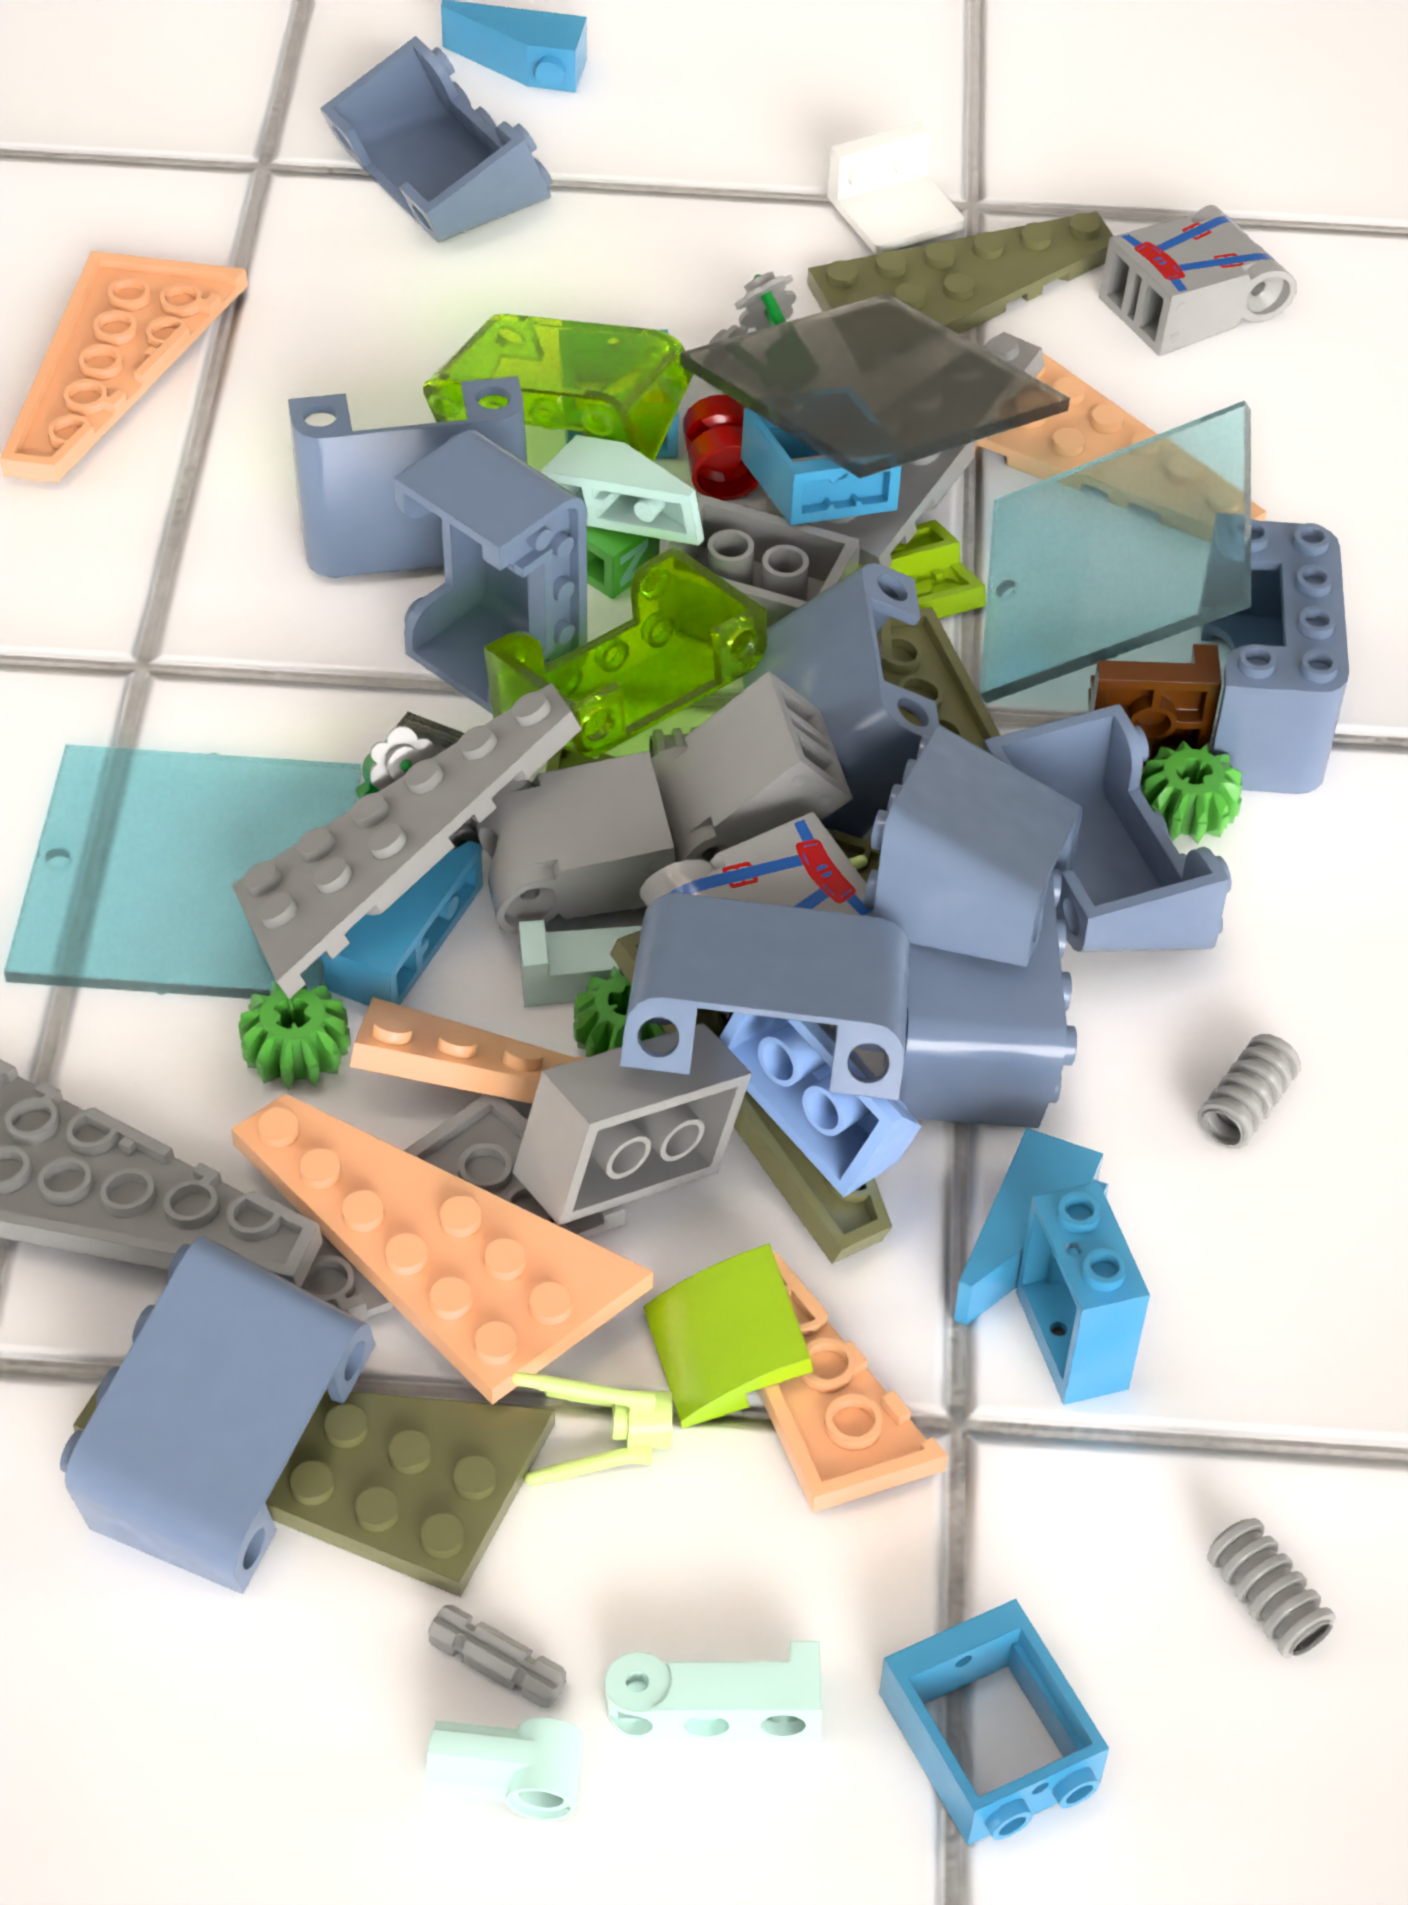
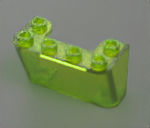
M495 314L489 317L424 383L423 393L436 423L467 420L461 392V382L518 376L523 396L525 425L540 426L549 430L582 431L584 436L625 442L654 462L694 373L683 345L675 337L663 331L523 315ZM490 395L480 399L478 403L485 408L497 409L507 405V399L498 395Z
M674 546L651 558L636 571L631 584L633 616L631 620L556 660L544 665L543 649L540 642L526 631L508 633L485 645L484 652L493 719L512 708L515 702L525 694L539 691L552 683L582 728L561 749L587 757L601 755L753 670L762 659L767 647L766 609Z

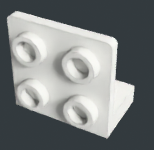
M922 121L830 146L827 198L875 254L894 251L898 248L938 238L964 228L965 217L927 175L931 132Z

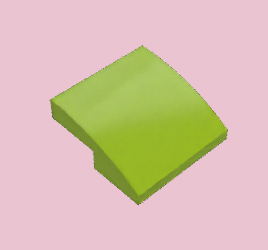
M936 519L916 524L917 532L908 544L899 543L890 554L892 564L889 568L914 578L919 608L932 607L938 619L986 606L985 585L961 563L960 542Z
M770 1243L745 1251L699 1271L672 1286L643 1306L669 1390L672 1392V1399L682 1429L749 1408L746 1393L814 1372L810 1354Z

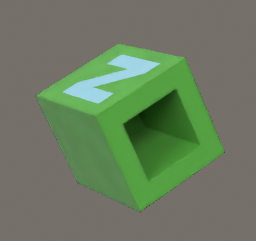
M587 526V583L613 600L655 569V565L659 560L660 539Z

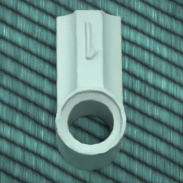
M554 1718L528 1719L520 1723L518 1729L436 1721L434 1728L431 1730L427 1753L426 1793L506 1801L510 1809L528 1818L553 1821L565 1819L572 1815L575 1809L585 1743L584 1733L577 1726Z

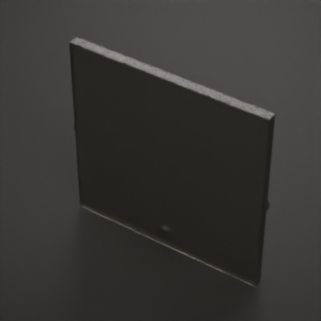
M888 293L681 352L680 366L858 478L876 474L1066 412L1069 409L1070 403L1068 396Z

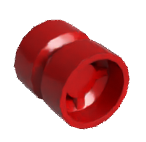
M725 394L711 395L703 398L692 405L683 418V434L688 452L691 481L696 491L700 494L723 501L735 500L746 496L759 484L741 460L744 408H749V406L737 397Z

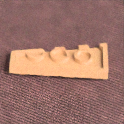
M372 997L354 1042L350 1067L533 1104L543 1070L550 1069L558 1064H567L587 1057L568 1056Z
M776 1251L773 1252L810 1354L814 1372L758 1389V1392L812 1513L945 1471L948 1457L945 1451L933 1437L928 1440L910 1420L911 1411L893 1390L887 1393L867 1369L868 1360L851 1340L845 1343L827 1321V1311Z

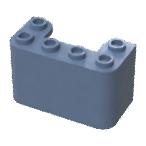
M467 430L455 435L444 445L417 463L408 466L394 478L395 500L397 508L401 512L415 519H419L430 512L442 518L445 583L425 597L415 600L408 608L404 619L405 653L492 715L498 717L512 708L515 702L525 694L539 691L550 683L554 687L576 670L583 659L587 647V510L585 502L581 498L476 430Z
M1220 518L1200 619L1201 641H1213V636L1215 635L1223 639L1230 646L1231 653L1227 656L1225 664L1224 689L1210 753L1213 756L1230 755V765L1232 768L1241 771L1242 790L1289 794L1309 793L1316 790L1323 783L1349 676L1340 544L1337 537L1331 531L1314 523L1302 524L1259 521L1255 519Z
M1059 868L1053 869L1048 880L1040 939L1027 967L910 943L905 1057L899 1100L915 1119L1039 1128L1048 1104L1057 1103L1061 1091L1063 1066L1073 1065L1077 1050L1075 1026L1067 1025L1066 1011L1071 1000L1072 980L1069 972H1062L1061 958L1065 951L1067 929L1065 920L1057 919L1056 906L1059 903L1062 885Z

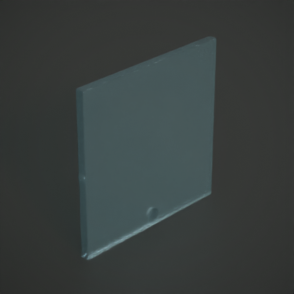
M1245 400L994 500L980 695L986 703L1094 665L1098 660L1116 658L1121 654L1251 607V409Z
M66 744L5 965L4 975L6 982L156 992L159 995L171 993L251 999L252 994L270 996L273 981L276 982L231 884L244 877L245 873L257 863L269 861L298 843L299 839L306 832L317 827H323L349 811L358 799L356 788L361 783V764ZM319 958L300 974L306 982L305 985L308 991L323 984V961Z

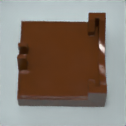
M1193 644L1191 663L1098 660L1096 673L1090 676L1091 688L1088 689V712L1120 704L1132 724L1140 726L1146 735L1149 746L1147 761L1154 760L1160 747L1176 751L1182 741H1185L1191 749L1200 750L1207 743L1210 745L1222 686L1218 645Z

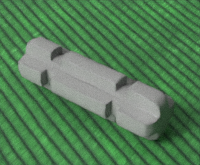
M454 1605L442 1607L428 1630L431 1645L450 1656H455L458 1653L463 1654L462 1663L511 1691L515 1690L518 1686L524 1689L521 1696L541 1708H550L555 1703L566 1683V1671L562 1666L544 1656H539L536 1660L531 1658L532 1649L484 1622H480L476 1626L471 1624L474 1616Z

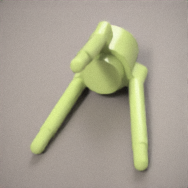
M521 1371L515 1372L512 1376V1381L515 1385L538 1389L550 1398L611 1407L612 1440H626L625 1448L527 1472L524 1477L527 1485L533 1486L550 1481H558L624 1464H651L652 1448H670L672 1435L671 1391L626 1390Z

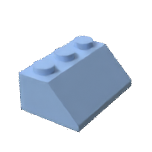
M733 1013L719 1037L726 1047L752 1073L746 1091L843 1198L896 1164L922 1127L900 1100L829 1092L836 1032L828 1024ZM852 1050L848 1057V1065L851 1071L858 1077L865 1079L876 1078L875 1074L864 1064L861 1057Z

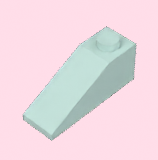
M576 435L541 470L542 474L585 502L587 526L697 546L704 541L695 489L625 442Z

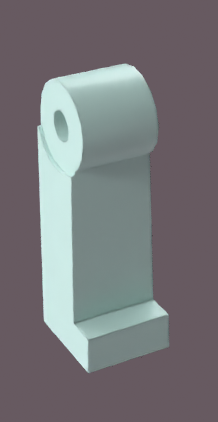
M544 920L519 921L520 969L524 1007L575 1002L577 994L586 992V986H588L591 976L609 980V975L614 966L624 975L610 953L618 938L640 931L641 926L545 932Z
M790 1641V1661L663 1663L662 1660L650 1653L637 1651L622 1655L614 1660L607 1669L604 1686L608 1719L615 1730L626 1737L651 1740L821 1742L820 1641Z

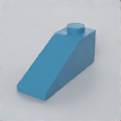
M442 0L441 22L442 45L444 48L527 87L576 93L587 61L586 16Z
M468 841L448 852L385 912L377 915L365 914L354 924L345 935L350 944L334 959L329 958L323 953L319 959L323 961L324 979L327 989L369 1006L372 997L401 1005L483 887L481 844Z
M1026 1128L959 1280L953 1321L964 1325L969 1324L1017 1287L1032 1196L1099 1181L1103 1153ZM1099 1181L1106 1196L1109 1184Z

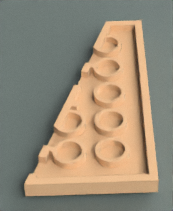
M91 251L0 457L3 476L58 482L248 286L246 269Z
M1044 353L1045 367L1017 403L1005 406L997 416L999 426L990 438L981 437L974 446V451L981 446L1006 456L1007 466L1082 496L1089 489L1112 498L1111 507L1127 514H1131L1137 508L1162 518L1163 528L1212 548L1215 546L1220 518L1265 521L1267 511Z
M287 1094L282 1095L231 1129L233 1145L305 1217L319 1224L320 1232L492 1405L518 1387L512 1381V1376L515 1372L537 1373L653 1288V1271Z

